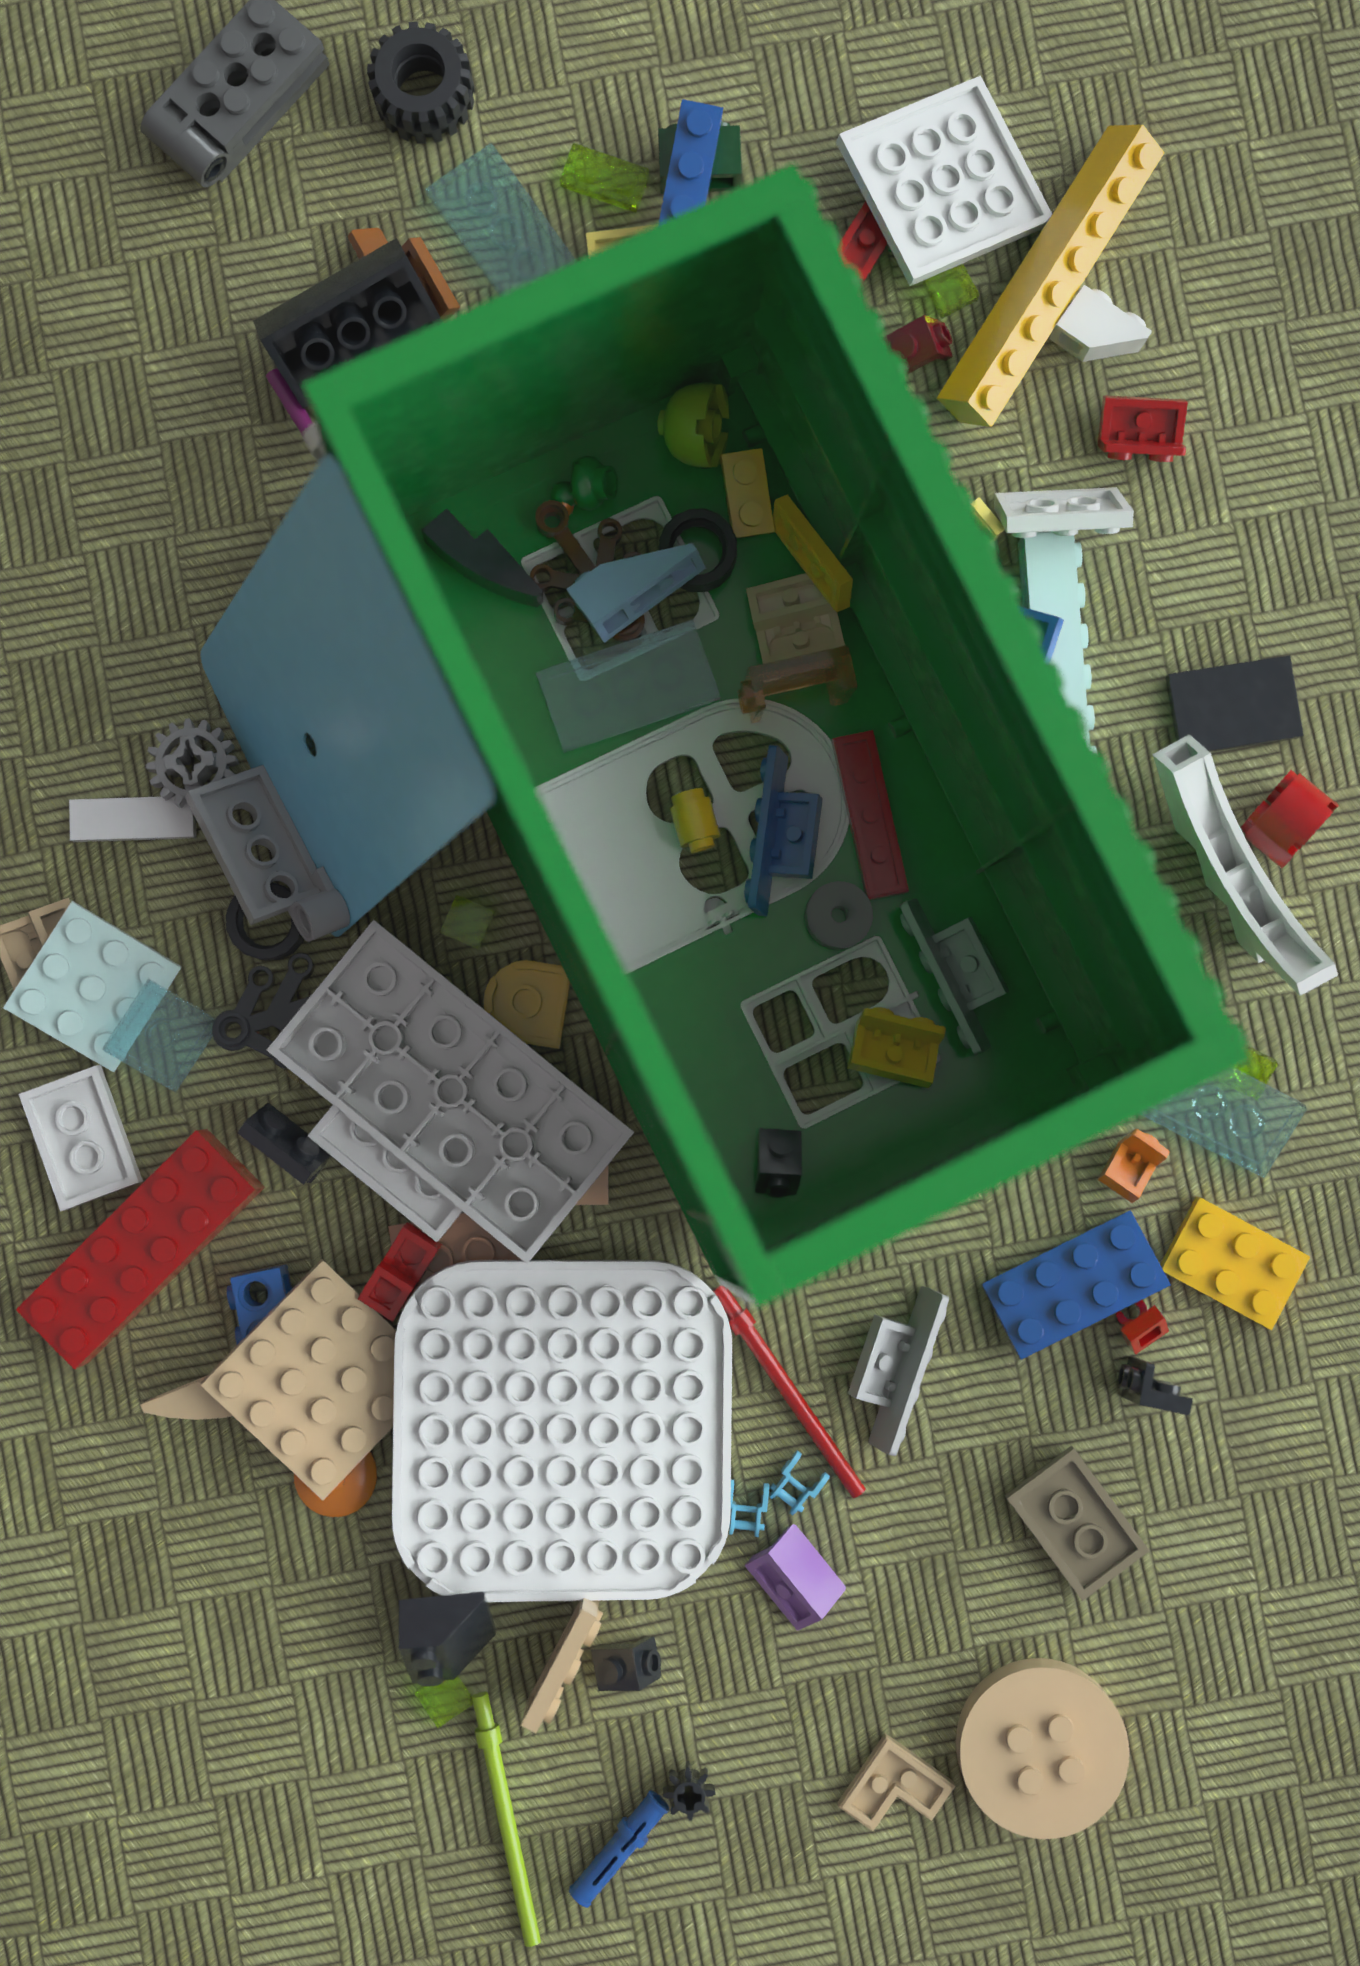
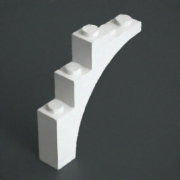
M1190 734L1154 753L1153 757L1175 830L1196 849L1206 886L1227 906L1237 942L1258 963L1262 961L1268 963L1300 996L1338 976L1335 963L1313 941L1296 920L1256 859L1230 808L1218 778L1211 753Z

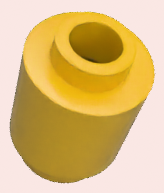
M703 788L687 790L672 796L673 806L670 808L680 847H689L691 853L713 848L715 846L714 840L719 838L721 834L710 797H705Z

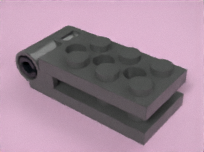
M249 0L149 108L142 119L141 132L201 186L207 188L214 185L218 180L223 182L330 65L327 56L322 53L324 50L322 41L275 0Z

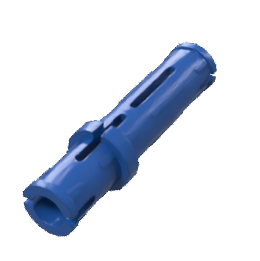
M649 1790L647 1796L628 1818L623 1817L617 1824L618 1831L595 1856L594 1860L574 1884H571L569 1893L578 1904L589 1908L592 1904L591 1902L617 1873L636 1848H643L647 1843L649 1832L664 1814H667L670 1810L667 1802L658 1793Z

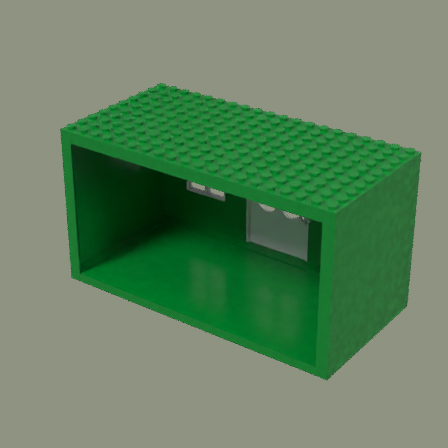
M795 163L303 384L325 456L331 455L340 463L348 484L488 770L494 787V801L486 809L492 825L716 1281L756 1309L1250 1060L1245 1050L1248 1046V1041L1244 1031L1236 1021L1229 1019L1222 1005L1225 997L1220 984L1212 975H1207L1199 959L1202 952L1196 937L1191 931L1184 930L1176 914L1179 910L1176 897L1167 885H1161L1153 869L1156 861L1151 848L1144 840H1139L1130 824L1133 821L1131 809L1121 795L1116 796L1108 780L1110 770L1104 756L1098 750L1093 751L1085 735L1087 724L1083 714L1075 705L1070 706L1062 690L1064 688V679L1060 669L1055 662H1048L1040 646L1042 637L1036 622L1030 616L1025 617L1017 601L1019 599V591L1013 577L1008 572H1002L995 558L997 549L992 535L986 528L981 529L972 513L974 511V503L969 490L962 483L958 485L950 469L952 461L946 445L940 439L935 440L928 426L929 414L923 400L919 396H913L905 381L907 379V371L902 358L897 352L891 353L883 337L885 329L879 313L874 308H868L861 294L863 286L856 268L852 264L847 266L839 251L841 244L836 228L831 221H824L817 207L819 202L815 187L808 177L802 178ZM710 382L721 384L726 390L729 403V419L722 418L721 432L729 433L725 454L762 448L772 517L775 500L788 494L853 579L850 607L837 612L847 654L766 675L746 589L806 573L775 532L737 539V559L730 577L717 588L707 592H697L700 601L699 611L691 622L670 633L662 634L658 631L649 611L644 613L645 624L641 633L643 643L640 647L591 670H584L580 667L564 635L566 626L559 624L555 620L554 609L550 606L544 592L543 603L536 608L509 600L484 589L465 578L444 562L424 542L421 529L447 508L474 539L488 529L530 576L534 566L564 553L553 537H546L538 531L535 515L542 503L551 500L550 493L555 484L561 481L571 482L572 464L575 460L584 456L595 457L603 466L610 465L614 467L618 477V491L614 499L604 500L597 509L591 511L582 510L575 505L573 512L569 515L568 529L594 565H596L597 552L593 542L598 538L597 530L599 523L606 518L616 519L621 526L632 521L648 519L657 522L664 528L678 513L688 509L706 508L720 514L730 524L721 463L718 467L712 468L688 466L671 455L665 444L664 435H660L658 432L659 413L661 410L666 409L669 399L677 390L691 383ZM549 516L545 519L544 523L546 526L554 528L559 525L560 521L555 516ZM605 527L602 533L604 535L615 530V528ZM692 527L683 531L677 537L673 547L692 543L697 549L706 567L699 574L710 572L719 564L722 557V544L719 537L711 530L704 527ZM570 606L558 610L559 614L564 618H569L574 614V610ZM873 730L909 891L904 894L870 900L873 909V921L867 935L850 948L834 950L820 945L809 934L804 918L807 902L816 890L830 882H848L859 887L863 892L864 887L831 740L836 737ZM756 733L779 741L786 747L791 758L790 768L786 771L784 792L802 791L819 794L823 798L813 879L773 877L767 916H758L748 908V904L744 899L746 881L721 894H708L693 887L684 878L679 867L680 853L683 848L680 847L674 823H668L656 817L647 803V782L653 770L659 765L679 756L692 758L712 796V806L718 827L725 828L730 832L748 868L749 874L747 879H751L753 863L750 860V844L756 836L749 824L748 818L749 814L755 810L757 799L762 798L764 783L744 792L733 790L712 746L718 737L726 734ZM712 897H719V898L723 899V900L725 901V903H724L722 900L718 899V898H712ZM918 899L935 934L966 918L972 917L1009 989V992L973 1009L991 1044V1048L976 1056L971 1048L966 1049L957 1034V1026L959 1024L953 1012L947 1011L942 1005L938 996L940 986L934 974H929L923 967L919 958V952L922 950L915 936H909L901 923L900 914L903 912L900 904L907 900ZM832 910L834 921L838 923L845 921L846 915L843 910ZM859 957L872 958L879 962L886 970L889 984L888 991L883 1000L871 1008H887L893 1011L895 1015L910 1019L915 1017L927 1018L932 1020L935 1025L946 1028L945 1037L939 1044L933 1083L929 1088L858 1071L863 1080L861 1089L812 1114L805 1115L799 1110L784 1079V1070L836 1043L844 1044L850 1054L855 1025L861 1015L859 1013L838 1024L830 1022L812 987V981L815 977L852 959ZM786 991H794L798 995L813 1025L814 1033L810 1038L782 1052L774 1053L769 1049L754 1019L753 1010L756 1006ZM759 1128L798 1130L802 1132V1177L796 1195L775 1198L767 1194L755 1192Z

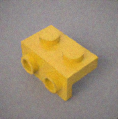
M883 1007L864 1008L855 1025L848 1069L929 1088L933 1083L939 1044L945 1037L946 1028L935 1025L932 1020L927 1018L915 1017L910 1019L898 1016L893 1011Z

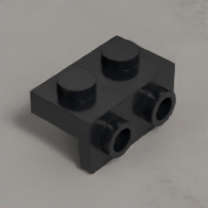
M266 1103L249 1117L237 1132L303 1185L306 1182L312 1183L331 1157L329 1153L308 1137L306 1131L270 1103Z

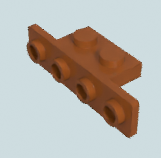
M379 228L353 229L347 236L359 259L388 243ZM408 238L402 248L442 321L452 317L460 306L422 238Z

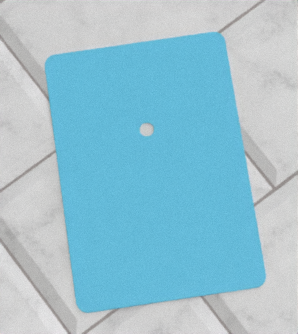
M326 455L318 464L201 649V661L206 676L250 768L264 765L317 869L324 867L334 888L339 891L345 900L349 911L350 923L347 927L331 933L335 937H339L486 810L494 801V787L488 770L348 484L340 463L335 457ZM306 732L311 735L317 749L316 757L310 753L305 740Z

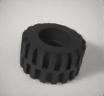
M417 21L408 22L409 28L402 30L400 25L392 28L393 36L389 38L384 34L378 40L381 49L373 48L370 54L372 64L367 65L368 84L378 115L381 120H385L386 127L392 133L398 130L401 139L409 141L411 136H414L417 144H426V138L433 137L434 143L443 141L441 134L448 132L452 136L458 132L456 124L459 122L464 125L469 118L467 110L473 109V93H475L467 53H464L463 46L457 38L452 40L450 31L442 28L437 32L434 23L426 22L425 27L421 28L418 26ZM431 71L443 77L441 84L427 95L413 96L400 90L403 82L416 72Z

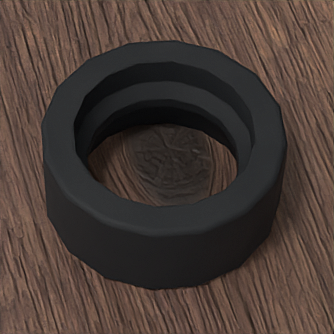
M706 508L688 509L676 514L664 526L659 539V551L673 548L677 537L689 528L704 527L714 532L722 544V557L719 564L710 572L697 574L680 587L689 592H707L721 586L730 577L737 559V538L731 525L720 514Z
M274 882L270 883L272 893L278 898H288L291 896L289 888ZM236 896L231 899L226 912V931L233 945L243 954L263 961L281 960L293 954L304 942V938L291 918L289 933L281 942L267 946L255 943L247 936L244 929L243 918L245 914Z

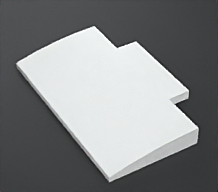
M375 920L371 922L267 1049L270 1054L332 1104L331 1108L308 1134V1137L434 1241L438 1242L460 1214L464 1212L526 1264L539 1251L634 1133V1131Z

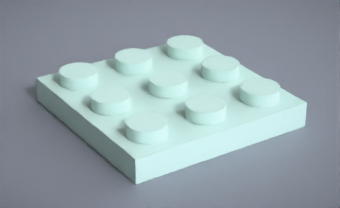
M72 901L3 1008L103 1067L115 1072L178 974L181 966Z

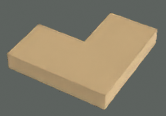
M884 1733L839 1799L838 1807L872 1831L875 1830L896 1797L932 1821L955 1788V1783Z

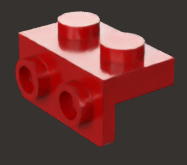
M1103 395L1097 446L1103 452H1108V458L1116 460H1131L1133 453L1149 454L1148 460L1157 462H1172L1174 455L1185 456L1186 446L1182 443L1188 401L1185 399Z

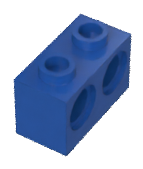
M287 1264L241 1273L230 1278L231 1285L227 1286V1299L230 1309L237 1311L239 1326L235 1327L237 1345L292 1290ZM254 1281L261 1282L266 1286L268 1298L265 1303L256 1302L251 1297L250 1286Z

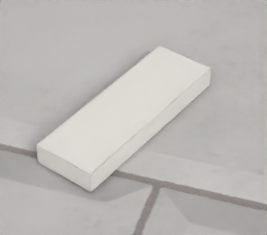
M175 796L167 801L162 797L69 800L70 841L197 838L196 818L188 802L186 801L183 808H179L175 805Z

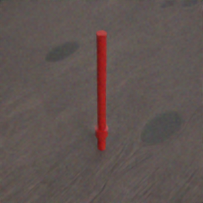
M720 1284L712 1291L721 1302L729 1318L730 1328L735 1336L740 1334L852 1499L860 1496L865 1492L866 1488L754 1327L756 1321L747 1308L742 1309L730 1290Z

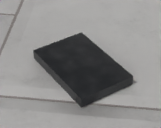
M1290 655L1171 673L1166 676L1176 741L1190 734L1209 752L1298 739L1304 736Z

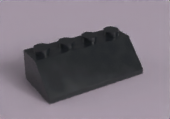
M397 238L253 320L262 345L302 408L309 405L303 386L304 383L442 321Z

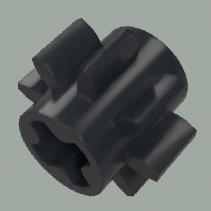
M686 1761L685 1769L677 1773L673 1769L669 1770V1779L674 1786L663 1787V1797L667 1799L673 1798L670 1811L672 1815L680 1811L687 1814L688 1820L692 1821L693 1814L698 1811L710 1812V1805L705 1797H712L716 1793L714 1784H705L708 1777V1769L706 1767L697 1771L691 1768L689 1761ZM685 1786H693L694 1796H686Z

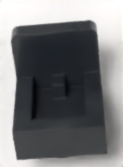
M759 1128L755 1192L767 1194L775 1198L796 1195L802 1177V1132L798 1130Z
M654 1636L644 1637L632 1644H599L591 1649L598 1691H641L661 1678V1657L657 1651Z

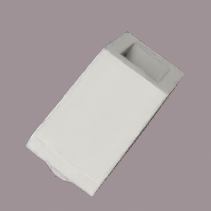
M1084 285L1056 324L1049 339L1084 362L1139 352L1152 331L1146 327L1145 322L1138 315L1131 312L1125 313L1113 305L1112 300L1107 294L1098 289L1091 290Z

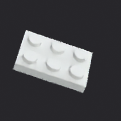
M1117 487L994 493V510L1006 533H1011L1012 536L1017 538H1031L1036 536L1037 532L1053 531L1055 535L1072 536L1078 534V530L1094 529L1095 532L1101 534L1118 533L1120 528L1133 527L1134 510Z
M101 1065L90 1067L19 1094L60 1211L71 1209L143 1182Z

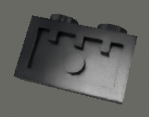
M1129 1356L1127 1364L1121 1365L1117 1381L1118 1388L1122 1389L1121 1397L1141 1406L1190 1416L1193 1398L1180 1394L1181 1386L1153 1378L1155 1371L1154 1363Z

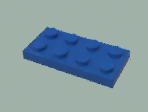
M1130 1210L983 1283L981 1286L1016 1354L1022 1360L1171 1286Z

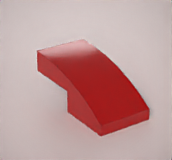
M407 1222L402 1227L384 1259L376 1267L358 1300L393 1322L443 1244L434 1241L430 1236Z

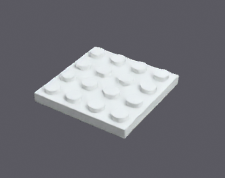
M981 76L840 133L837 138L836 144L909 286L1037 232L1045 227L1052 216L1040 189Z

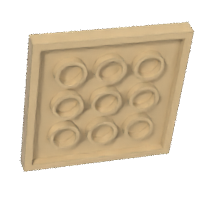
M321 1259L203 1379L200 1385L319 1498L324 1500L393 1427L394 1345L396 1330L374 1309L358 1300L360 1295Z

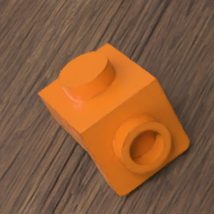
M1134 1129L1117 1143L1098 1180L1133 1203L1140 1198L1156 1166L1166 1160L1170 1151L1159 1144L1158 1140L1152 1135L1143 1133L1139 1129Z

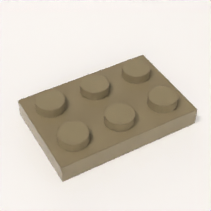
M1072 1446L1005 1495L1082 1601L1150 1551Z

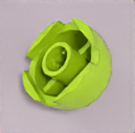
M710 382L691 383L677 390L669 399L666 409L660 411L658 416V432L660 435H664L665 444L671 455L680 462L697 468H712L720 465V455L725 454L729 434L721 432L722 418L729 419L728 396L724 386Z

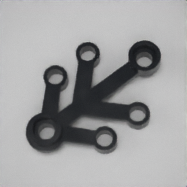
M305 953L294 954L288 961L289 970L268 1010L252 1015L262 992L269 991L275 984V976L269 968L265 966L254 967L249 972V983L236 1008L222 1012L215 1019L212 1026V1035L215 1042L228 1051H239L249 1047L272 1058L281 1069L290 1070L267 1051L273 1041L257 1032L270 1027H275L282 1031L310 998L309 996L292 1002L303 979H307L313 974L315 968L313 960ZM300 959L307 960L309 965L308 969L303 973H297L294 970L295 963ZM260 972H266L269 975L268 982L263 986H257L254 981L255 976ZM232 1024H239L241 1026V1033L236 1038H230L227 1035V1029Z

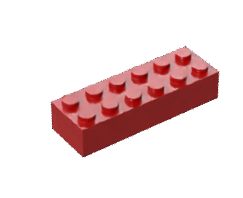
M208 1129L196 1130L16 1311L74 1370L88 1364L265 1186Z

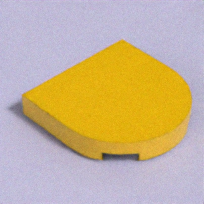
M528 960L515 961L501 968L490 979L484 994V1010L526 1044L560 1049L570 982L561 965Z

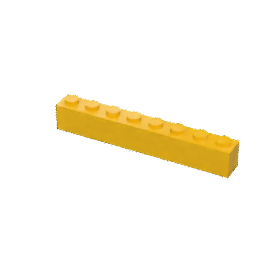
M1111 125L1106 128L940 391L937 399L960 423L986 427L993 426L1160 161L1164 152L1144 125Z

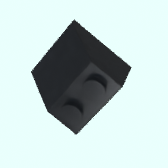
M485 1592L399 1600V1652L412 1684L418 1683L421 1686L432 1687L442 1684L444 1680H454L496 1635L495 1624Z

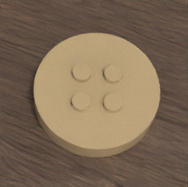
M1031 1658L1004 1665L985 1677L975 1687L966 1700L958 1720L956 1754L966 1786L980 1809L992 1821L1012 1833L1034 1839H1057L1076 1834L1090 1827L1103 1817L1112 1807L1123 1788L1129 1766V1742L1123 1720L1102 1687L1088 1674L1070 1664L1053 1659Z

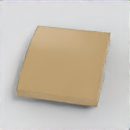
M806 573L746 589L766 675L847 654L836 610L831 607Z
M69 898L28 912V916L0 925V959L13 991L70 905Z

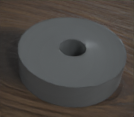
M843 881L827 883L816 890L807 902L804 915L806 928L811 937L826 948L834 950L850 948L860 942L871 928L873 921L871 902L859 887ZM833 909L844 911L846 915L844 922L838 923L833 920Z

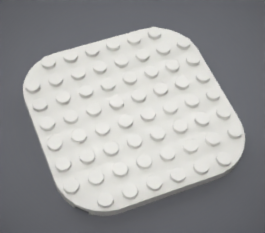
M470 1260L450 1265L426 1279L411 1295L401 1313L394 1345L392 1526L397 1549L408 1569L410 1568L426 1584V1587L442 1596L485 1592L488 1602L582 1601L583 1598L590 1601L648 1600L668 1597L696 1583V1579L711 1564L715 1563L724 1547L730 1526L732 1334L726 1312L715 1293L704 1281L689 1270L659 1260H530L528 1264L522 1260Z

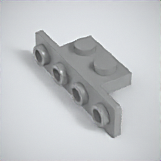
M921 1286L908 1324L874 1315L848 1394L856 1399L880 1405L869 1437V1444L891 1456L897 1455L899 1446L905 1438L906 1426L913 1405L918 1399L919 1387L925 1369L932 1358L933 1346L940 1325L946 1317L949 1297L925 1286Z

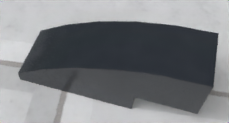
M447 508L421 529L424 542L444 562L465 578L490 592L518 603L536 608L543 603V591L488 529L474 539Z

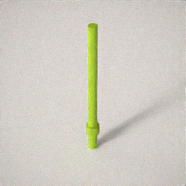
M478 1692L472 1695L478 1725L474 1730L478 1748L483 1749L524 1945L532 1947L539 1944L541 1939L499 1746L503 1740L499 1723H494L488 1692Z

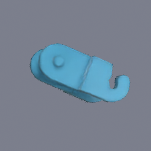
M798 1450L792 1455L793 1458L788 1460L782 1467L783 1477L777 1485L772 1483L769 1487L772 1490L769 1497L773 1499L778 1496L791 1506V1515H794L797 1511L802 1512L804 1509L802 1504L810 1495L812 1498H815L830 1477V1475L824 1472L820 1477V1481L815 1482L812 1487H805L794 1479L790 1471L802 1455ZM787 1482L802 1492L797 1500L782 1489Z
M731 1480L729 1534L732 1535L734 1529L754 1531V1536L759 1537V1530L764 1531L765 1524H760L761 1512H767L769 1483L763 1484L761 1503L757 1504V1506L737 1505L733 1501L734 1480ZM736 1511L756 1513L755 1522L735 1520Z

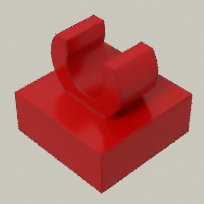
M1143 1300L1135 1303L1137 1310L1140 1311L1139 1316L1135 1319L1126 1318L1121 1311L1116 1313L1119 1325L1122 1327L1121 1332L1124 1340L1135 1355L1169 1332L1166 1319L1158 1308L1154 1305L1148 1309Z

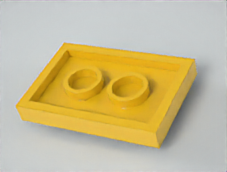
M1196 1196L1160 1265L1164 1273L1272 1330L1310 1256L1205 1199Z

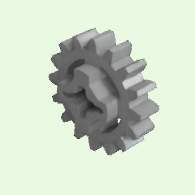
M186 718L184 728L180 730L173 722L170 723L169 730L171 734L166 737L161 733H157L155 736L161 743L159 748L148 747L147 750L155 757V761L145 764L146 769L151 773H157L150 780L151 785L154 788L163 787L160 796L166 801L175 795V805L179 808H183L187 800L185 797L189 790L204 786L213 774L216 775L210 783L235 775L229 768L239 765V760L236 756L228 755L235 748L230 740L221 742L225 733L219 727L210 733V724L206 720H202L198 728H195L191 719ZM200 739L212 744L218 753L203 751ZM180 743L179 747L172 754H170L172 749ZM194 754L201 763L194 764V771L191 774L185 765L191 764V758ZM168 776L182 777L185 789L173 785Z

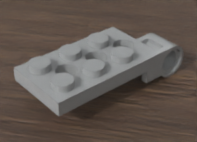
M264 765L187 792L185 798L250 925L288 911L299 933L308 942L349 925L350 916L345 900L339 891L334 888L324 867L317 869ZM236 809L248 811L252 815L254 823L251 825L237 823L233 818L232 811ZM255 845L267 847L272 854V860L268 862L257 860L251 853V847ZM274 881L285 883L290 888L291 896L288 898H278L272 893L270 883Z

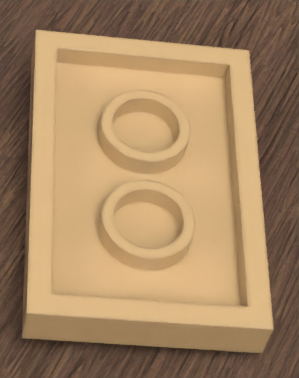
M583 1598L582 1601L578 1602L527 1700L521 1723L522 1727L537 1733L542 1721L548 1724L551 1723L561 1703L559 1698L564 1689L561 1686L562 1683L570 1686L581 1665L579 1660L583 1653L582 1645L590 1647L600 1629V1620L603 1612L598 1610L600 1600L590 1601Z

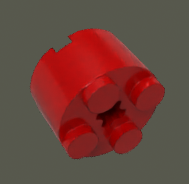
M1290 770L1266 798L1271 805L1263 801L1240 828L1245 834L1244 837L1247 841L1282 869L1339 805L1301 773L1297 775L1294 771Z

